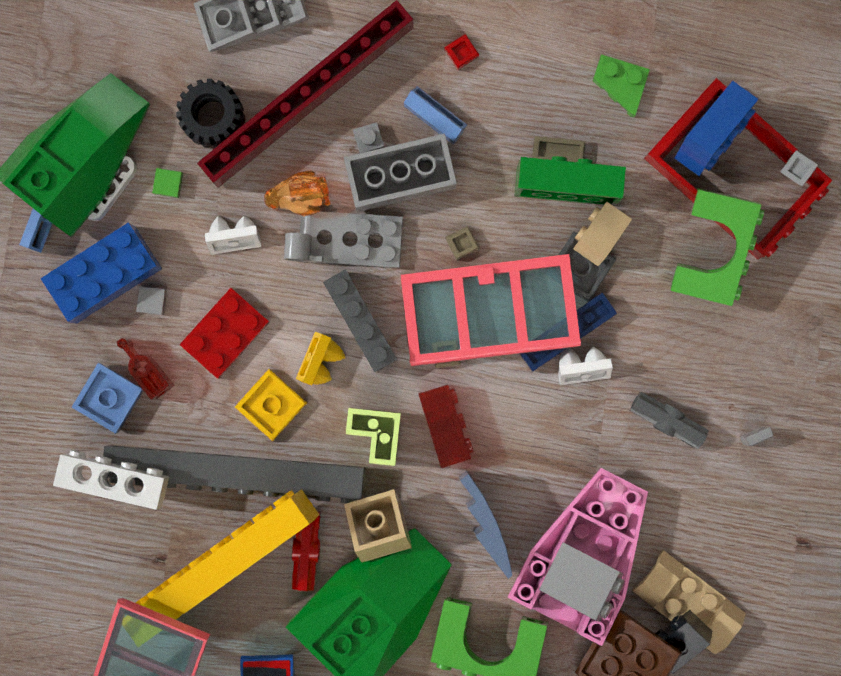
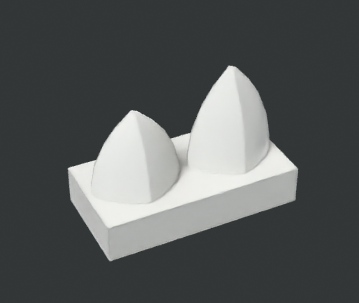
M217 216L210 227L209 233H205V241L211 255L261 247V238L256 225L245 216L238 221L235 229H230L227 222L222 217Z
M569 347L560 356L559 384L567 385L611 378L613 368L611 359H606L601 351L592 347L586 355L585 362L581 363L578 355Z

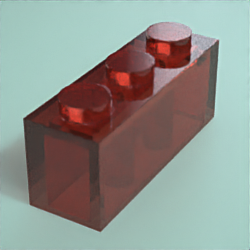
M448 385L418 393L441 468L470 460L469 453H473L474 450L470 438H464L462 429L466 428L463 414H457L454 404L459 403L455 389H449Z

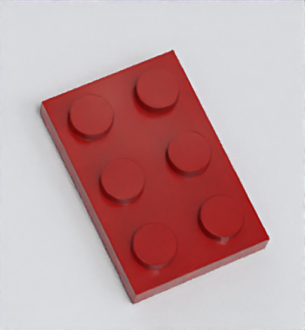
M230 288L179 345L219 379L269 324V321L233 288Z

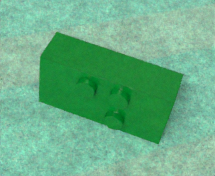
M553 156L551 160L521 157L517 165L514 197L604 205L608 202L616 206L623 199L626 167L593 164V160L578 159L577 162L567 161L566 157Z

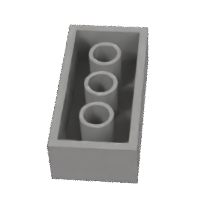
M445 134L344 157L357 212L456 189L457 183Z

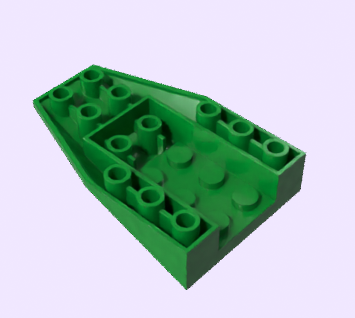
M416 528L408 531L412 548L363 563L358 557L342 565L285 626L334 676H384L417 639L452 563Z

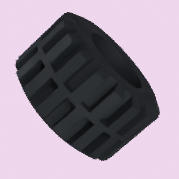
M207 78L206 83L201 79L196 81L197 85L195 87L192 84L188 85L189 91L187 93L182 91L180 94L182 101H177L176 105L179 109L176 112V117L180 121L181 129L197 145L201 144L204 148L213 146L215 149L243 126L242 121H245V115L243 114V105L229 85L225 86L224 82L220 80L216 83L213 79ZM209 102L223 104L225 112L219 123L209 127L198 123L199 110Z

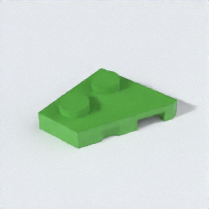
M601 54L593 82L601 89H604L615 103L618 102L627 111V114L634 118L650 69Z

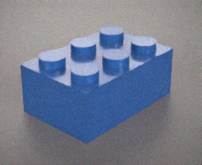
M732 81L686 136L675 159L698 176L705 169L710 171L722 153L728 150L736 136L741 134L748 125L749 120L756 113L753 107L758 98Z

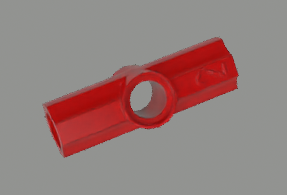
M320 515L296 533V538L293 540L292 561H294L292 589L297 591H314L316 564L319 562L320 539H318Z

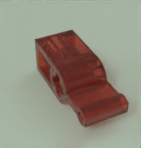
M121 338L117 341V346L123 349L130 357L128 363L130 374L151 400H157L174 387V384L157 362L150 356L139 355L133 347L131 340ZM139 362H146V363H147V364L144 366V368L146 369V371H139V370H138V369L141 367V365H140Z

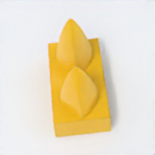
M315 332L296 379L311 386L312 384L318 385L331 381L332 378L328 369L321 362L322 360L335 362L345 359L346 356L336 342L331 340V337Z

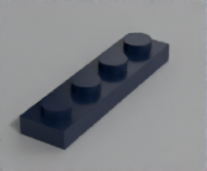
M603 292L576 310L580 339L617 314ZM567 317L533 341L569 337ZM567 348L519 354L531 372H533Z

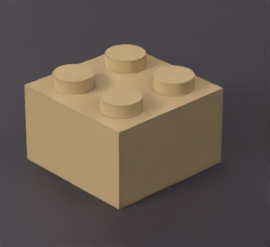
M394 489L344 504L354 551L362 563L412 548L401 501Z

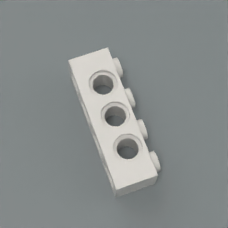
M70 450V453L60 455L53 486L155 510L162 508L169 481V476L162 475V470L147 468V471L137 469V464L121 462V465L111 463V458L96 456L95 459L85 457V452ZM84 466H88L92 471V476L89 480L85 479L82 475ZM110 471L117 475L118 481L115 486L111 485L107 480ZM136 477L143 481L144 486L141 492L133 487V480Z

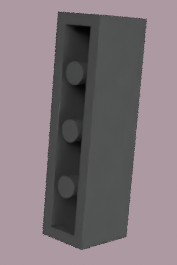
M346 269L324 281L326 289L373 371L376 373L396 362L397 358Z

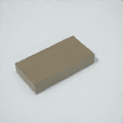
M535 136L532 158L551 160L553 156L566 157L567 161L577 162L578 159H584L585 141Z

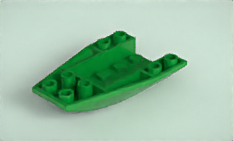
M110 73L27 135L0 167V181L40 215L72 238L105 198L150 103Z

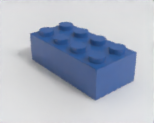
M128 222L40 279L66 320L77 324L162 270V267L137 228Z

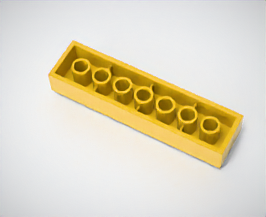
M302 489L297 493L291 490L273 503L276 507L275 509L272 505L268 506L252 518L254 524L249 520L232 532L231 536L225 537L135 603L176 620L305 528L320 514ZM130 614L126 615L123 621L124 626L138 646L164 629Z

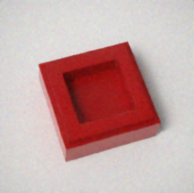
M466 34L444 47L445 52L457 70H460L479 57V53Z

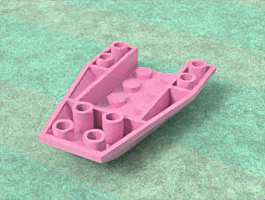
M600 468L530 550L508 598L529 609L536 610L602 646L626 598L648 492ZM563 542L624 574L622 577L624 580L623 587L618 595L614 593L610 601L612 609L606 619L602 618L600 622L539 590Z

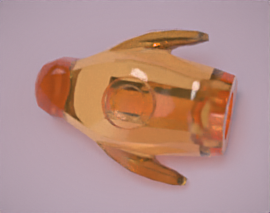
M311 170L298 172L266 191L264 203L275 211L281 208L302 216L314 215L321 209L318 206L324 204L331 205L326 177L314 176L315 172Z

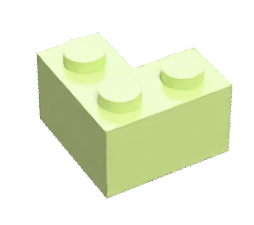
M348 408L346 434L372 437L369 463L396 465L401 413Z

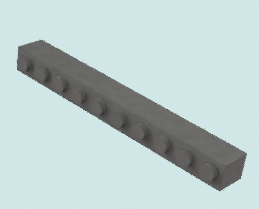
M117 445L104 446L103 457L111 458V463L121 465V462L137 464V469L147 471V468L162 470V475L169 476L167 488H176V484H184L188 490H202V486L212 487L213 492L223 493L227 492L228 488L238 489V494L253 495L254 490L264 491L263 496L279 497V493H288L291 490L297 493L302 489L305 495L315 496L317 501H330L331 497L341 498V503H350L356 501V499L360 500L363 495L365 467ZM110 471L107 476L109 483H117V475ZM136 477L134 479L135 485L144 486L140 478Z

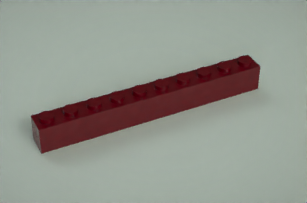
M398 0L393 2L197 162L199 167L217 188L222 186L414 28L413 18Z

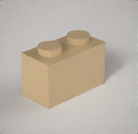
M608 202L601 209L598 207L594 209L588 218L591 221L589 227L587 228L583 225L575 236L578 242L573 249L597 266L607 257L632 220Z

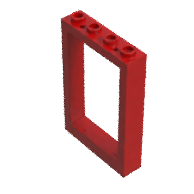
M717 78L644 157L651 166L693 203L697 190L663 159L727 88ZM757 113L753 115L745 127L785 164L794 152L798 150ZM817 167L807 180L810 186L758 244H755L754 250H748V252L757 260L765 256L769 258L779 247L776 243L782 237L786 239L795 230L796 227L793 224L799 218L803 220L812 211L810 205L815 199L820 201L828 193L829 189L827 186L832 182V179ZM715 221L722 229H724L731 237H733L736 240L734 233L729 227H727L723 223Z

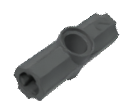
M639 392L629 410L652 423L653 427L670 437L674 436L696 449H699L705 442L709 432L708 429L685 417L683 412L668 404L664 405L643 392Z

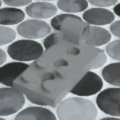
M301 211L300 233H285L284 260L400 269L403 217ZM323 231H328L332 234V240L327 245H322L318 242V235ZM347 233L357 235L358 241L354 246H346L343 243V238ZM378 234L383 238V244L378 248H373L368 243L370 236Z

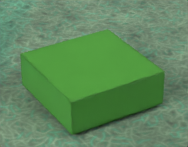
M156 168L152 193L154 195L179 198L183 173Z

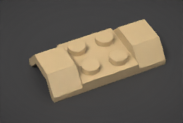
M663 549L659 553L656 564L644 580L632 589L635 594L670 621L676 615H683L690 609L713 631L711 643L706 648L714 654L727 648L743 626L746 615L744 611Z

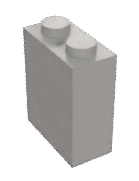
M563 542L539 590L600 622L602 618L606 619L612 609L610 601L614 593L618 595L624 584L622 579L624 574Z

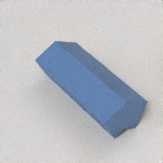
M418 86L411 90L404 101L405 108L437 133L445 134L446 140L453 145L467 126L466 123Z
M33 209L19 245L41 253L52 223ZM41 221H43L44 223L42 225L41 231L37 238L36 244L33 247L32 244L34 242L38 228L40 226Z

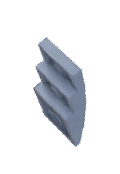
M466 471L459 476V479L473 497V499L466 503L467 508L480 524L473 531L477 539L509 579L512 577V570L498 523L485 497Z

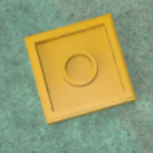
M268 369L238 402L235 408L270 440L274 441L304 408L307 402L271 369Z

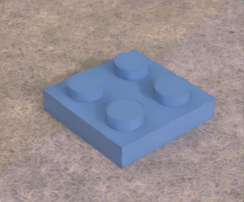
M98 363L72 405V408L116 434L119 433L144 389L105 365Z

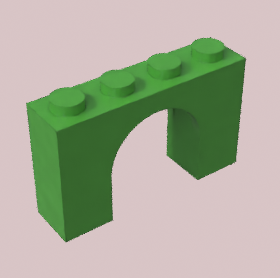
M698 188L691 215L717 221L729 227L736 238V249L731 260L717 269L707 270L677 263L670 291L729 306L733 305L734 300L739 301L743 286L738 284L741 275L746 276L750 261L746 260L748 250H754L757 235H753L756 225H761L765 210L760 209L761 203Z
M447 597L444 600L431 662L437 663V668L449 671L452 668L459 669L466 676H477V674L482 676H537L548 622L523 616L513 652L502 660L487 661L478 657L471 650L467 642V626L473 603Z

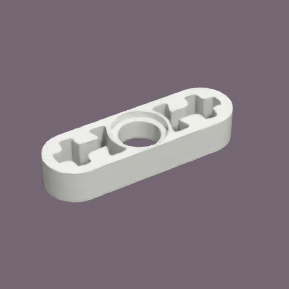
M125 156L122 164L129 162L127 167L130 169L127 173L123 171L119 175L122 182L120 183L115 178L112 181L116 186L115 192L111 195H106L104 199L108 201L106 203L101 201L97 206L99 212L97 214L93 212L88 219L92 221L101 220L135 176L137 166L131 158ZM120 168L118 169L116 176H118V174L120 173Z

